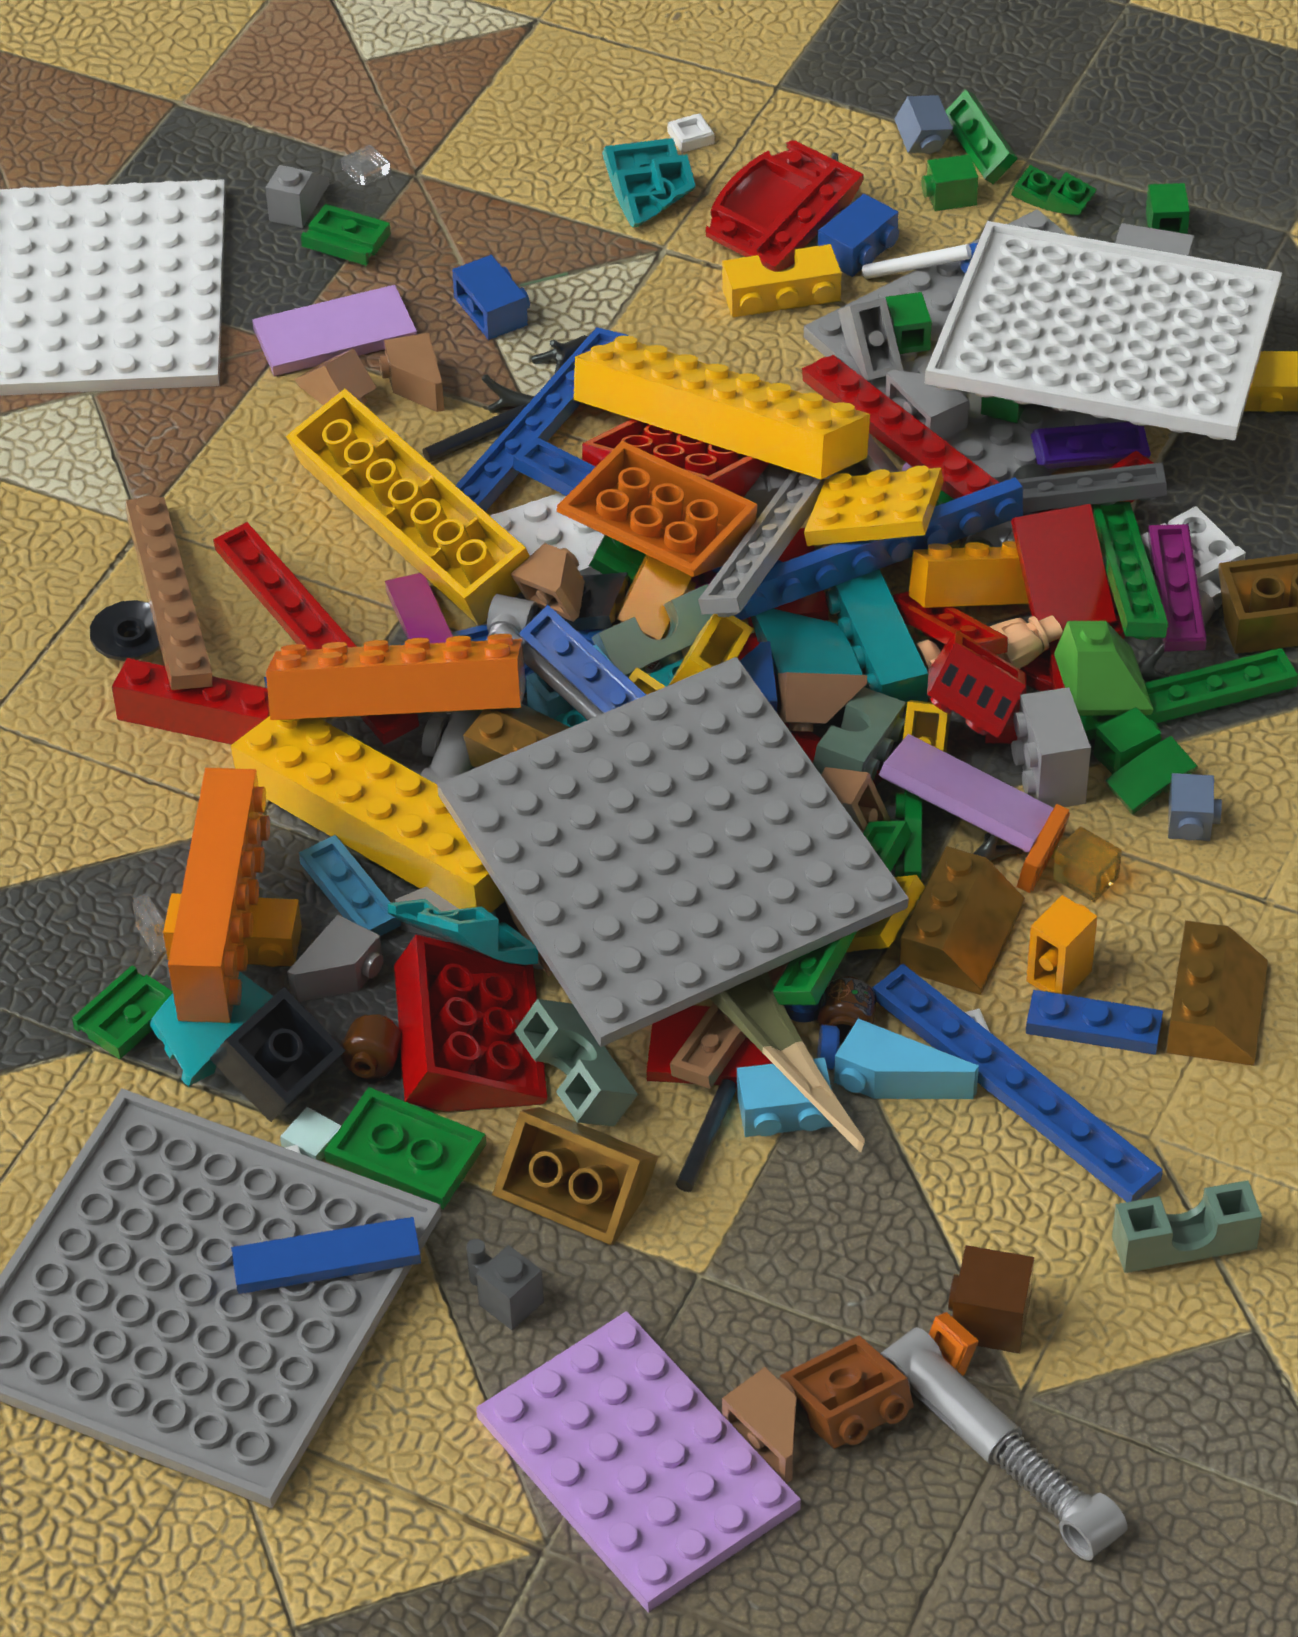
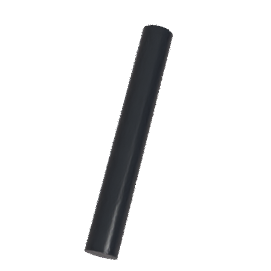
M517 406L423 448L422 451L425 459L430 463L506 429L525 406Z
M723 1079L720 1082L676 1181V1186L682 1191L690 1192L693 1190L737 1090L736 1083L729 1079Z

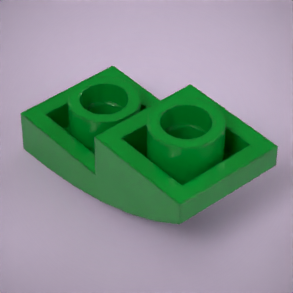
M1029 165L1014 185L1011 195L1045 210L1080 215L1095 195L1097 189L1067 172L1058 180Z
M1169 736L1135 757L1105 781L1108 788L1129 812L1134 815L1162 791L1165 794L1170 791L1172 773L1191 774L1198 766L1173 737Z

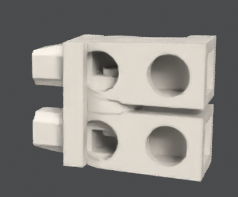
M1195 506L1169 520L1168 525L1189 523L1198 588L1205 591L1215 603V610H1217L1222 605L1219 563L1245 560L1246 552L1239 546L1235 547L1233 542ZM1148 532L1141 535L1153 573Z

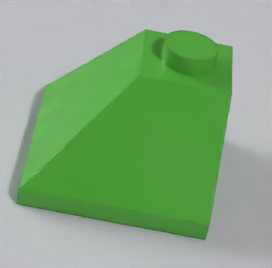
M1067 621L1054 656L1065 688H1070L1079 716L1121 715L1135 707L1144 715H1151L1154 709L1133 648L1107 621Z

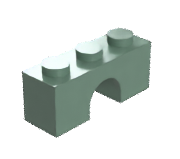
M708 584L664 604L670 619V630L664 639L655 640L647 637L640 629L636 618L633 617L592 636L594 645H597L614 666L627 677L632 674L636 667L648 674L645 666L659 660L661 667H664L684 658L681 650L693 644L699 632L713 615L701 614L698 601L708 587Z
M863 687L847 703L841 728L831 725L818 743L813 765L818 772L822 774L825 767L869 773L872 780H874L879 763H884L888 759L893 743H900L903 738L905 719L902 717L906 702Z
M542 999L536 1000L515 1029V1033L534 1061L552 1064L567 1075L556 1093L577 1123L615 1126L638 1093L605 1046H599L573 1004Z
M1249 1180L1204 1188L1202 1201L1195 1208L1181 1214H1166L1160 1196L1115 1204L1112 1239L1124 1273L1257 1249L1262 1215Z

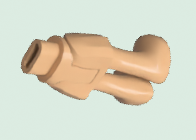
M1053 615L1039 621L1035 616L1028 618V623L1022 618H1015L989 626L1008 637V652L997 654V656L1018 669L1030 664L1041 653L1049 649V642L1060 639L1063 633L1061 625ZM924 640L917 643L916 648L929 673V668L941 651L932 641Z

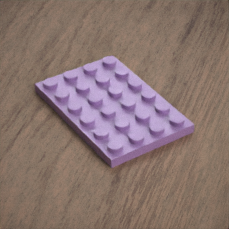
M627 1311L476 1407L477 1418L647 1612H650L800 1510L801 1499Z

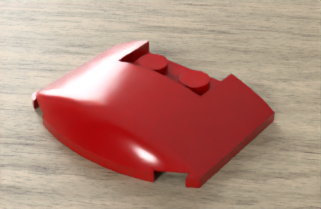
M796 140L786 142L787 151L771 155L768 150L741 168L717 196L710 210L712 216L710 227L706 225L705 231L706 237L745 257L759 255L762 265L776 272L795 264V249L805 248L818 234L819 229L826 225L838 212H842L847 208L864 180L862 173Z

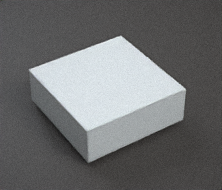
M700 113L668 122V133L671 138H674V142L681 153L715 144V134Z

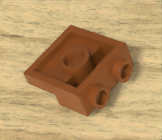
M860 1335L780 1375V1378L785 1379L794 1389L797 1396L796 1403L807 1412L810 1427L833 1449L846 1443L850 1445L860 1443L865 1439L868 1431L883 1423H899L906 1417L908 1410L914 1408L908 1378Z

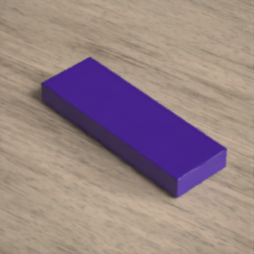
M1129 421L1034 429L1031 433L1037 464L1043 465L1048 469L1115 464L1134 451H1138L1146 458L1151 456L1144 426L1134 425Z

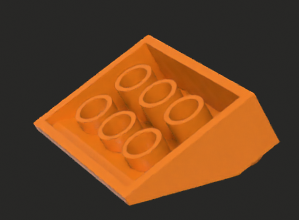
M621 441L557 505L556 512L695 577L725 564L755 523L758 504Z

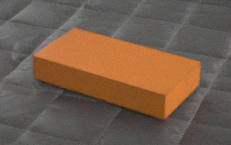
M1058 804L1055 805L1024 861L1017 888L1028 893L1034 890L1064 835L1070 816V809Z

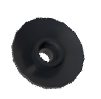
M138 600L121 601L107 606L95 616L90 625L91 643L96 651L107 658L125 661L127 658L139 660L154 654L160 649L148 602Z

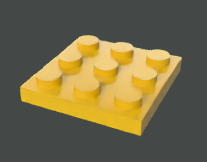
M914 466L900 472L880 469L872 471L868 475L851 476L848 473H839L825 479L804 530L807 546L925 535L944 483L941 468L929 469L927 466Z

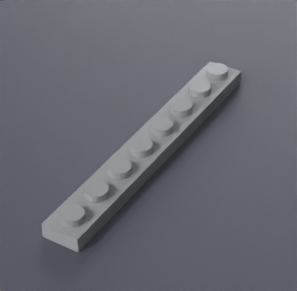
M796 471L791 472L698 599L701 614H717L719 617H730L742 611L813 511L825 479L840 472H836L824 479L814 478Z

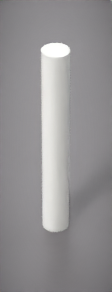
M969 244L865 264L862 266V272L865 279H871L971 259L972 253Z

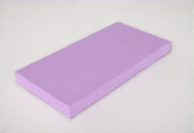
M395 285L252 319L253 330L273 376L318 366L324 361L353 348L358 356L384 350V340L417 335V330Z
M910 734L903 739L884 762L879 773L881 778L1025 852H1030L1053 810V807Z

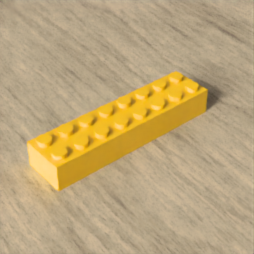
M618 336L613 342L593 346L590 351L575 356L574 400L818 479H824L867 458L870 414L856 410L852 404L843 402L833 403L823 400V396L820 394L791 390L790 385L784 383H768L760 380V377L756 374H739L730 371L729 367L723 364H707L698 361V357L694 355H678L668 352L665 346L639 343L637 338L632 336Z
M343 389L286 436L302 466L478 626L487 620L491 601L496 594L515 597L521 592L511 573L530 557L526 547L346 389Z
M269 716L231 745L235 768L256 769L259 787H265L267 800L329 836L336 835L344 845L420 889L428 887L459 909L483 907L492 913L505 902L504 896L438 796L437 784L320 718L270 720Z

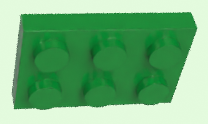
M368 1087L325 1149V1160L352 1173L440 1204L441 1209L444 1210L485 1148L486 1134Z

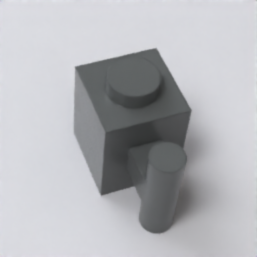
M472 1239L467 1243L469 1280L471 1284L478 1288L479 1306L513 1330L544 1302L542 1270L509 1245L492 1259L485 1253V1244L482 1240Z

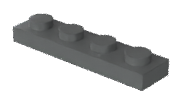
M1163 462L1017 479L1023 486V515L1033 514L1039 510L1064 509L1086 504L1108 506L1118 501L1135 499L1150 501L1156 497L1167 496V483Z

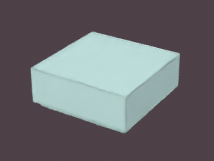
M306 1107L280 1136L281 1146L285 1148L298 1144L300 1154L321 1161L325 1157V1149L341 1125Z

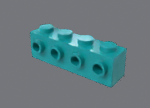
M880 569L831 587L830 591H826L825 595L831 615L837 614L839 618L838 626L850 642L864 675H867L865 688L906 702L905 707H907V702L910 700L927 702L928 671Z

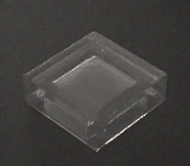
M371 144L340 158L341 168L360 186L391 173L390 162Z
M145 893L133 898L134 901L132 903L136 927L149 949L154 954L165 951L163 936L164 920L149 895Z

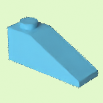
M858 1018L835 1055L834 1083L843 1086L850 1092L861 1093L874 1099H974L977 1093L979 1066Z

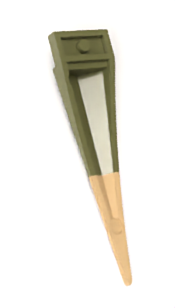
M768 972L710 997L717 1007L858 1151L862 1152L865 1143L864 1137L822 1076L794 1027L784 1005H778L773 994L775 987Z

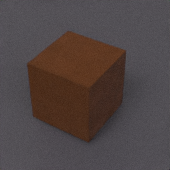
M965 1245L960 1273L953 1275L948 1311H953L952 1317L979 1340L977 1346L1020 1354L1031 1300L1035 1257Z

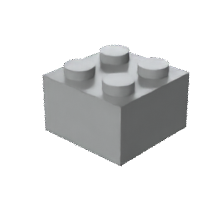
M1070 688L1020 695V709L1013 716L1017 740L1012 741L1011 749L1015 765H1021L1023 769L1022 785L1024 793L1032 795L1033 798L1053 808L1056 804L1063 807L1086 804L1091 746Z

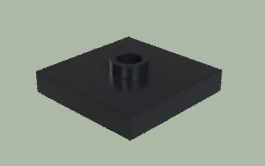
M628 572L582 575L585 585L579 617L575 621L563 619L576 631L613 627L631 584ZM538 607V610H537V612H536L534 618H535L543 609H541V608Z

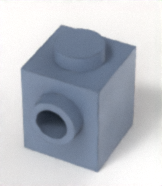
M939 95L907 96L894 118L908 153L931 154L939 152L953 130Z
M1172 773L1168 808V838L1210 841L1212 824H1220L1222 800L1214 799V775Z

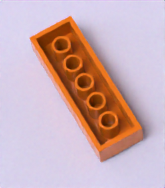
M493 634L488 636L486 641H471L469 636H453L447 638L446 643H430V640L427 638H412L406 640L405 645L389 646L386 640L367 641L363 643L364 647L347 648V643L332 642L322 645V649L306 650V646L302 644L286 645L281 647V651L275 652L266 670L270 720L521 708L526 688L523 640L512 639L511 634Z
M205 767L168 962L178 1021L230 1023L233 1005H240L242 982L241 979H238L239 971H246L248 962L247 946L244 945L245 938H252L253 913L250 912L251 905H257L259 900V882L255 878L256 873H263L265 852L261 844L262 841H268L270 836L269 815H263L266 807L265 787H259L256 769Z

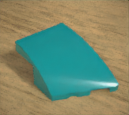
M674 138L604 147L602 154L612 187L620 207L632 228L640 226L693 191L696 187L688 155H678Z
M770 609L751 616L758 642L770 641L773 668L777 679L778 673L785 672L862 675L856 655L846 635L836 623L777 609Z
M426 899L388 903V914L419 930L507 963L522 965L538 964V949L505 922L499 923V919L483 907L441 911Z
M239 972L238 979H241L242 982L240 1005H233L230 1023L178 1021L173 993L151 1019L150 1026L157 1038L164 1043V1050L169 1059H176L183 1070L181 1079L187 1086H191L215 1073L217 1066L209 1058L233 1032L273 997V995L241 972Z

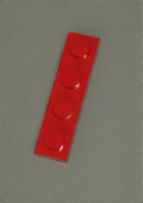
M909 592L892 595L904 623L919 629L925 636L933 637L946 645L955 630L996 655L1008 652L1007 636L954 607L924 608L909 596Z

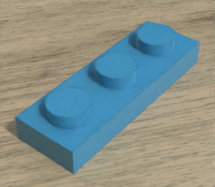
M336 835L299 852L300 864L344 918L380 936L401 926V921L388 914V903L391 902Z

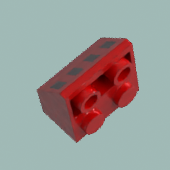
M955 630L929 668L927 695L931 697L930 701L940 710L946 713L954 711L966 718V724L977 733L986 735L988 732L998 738L1025 687V672Z

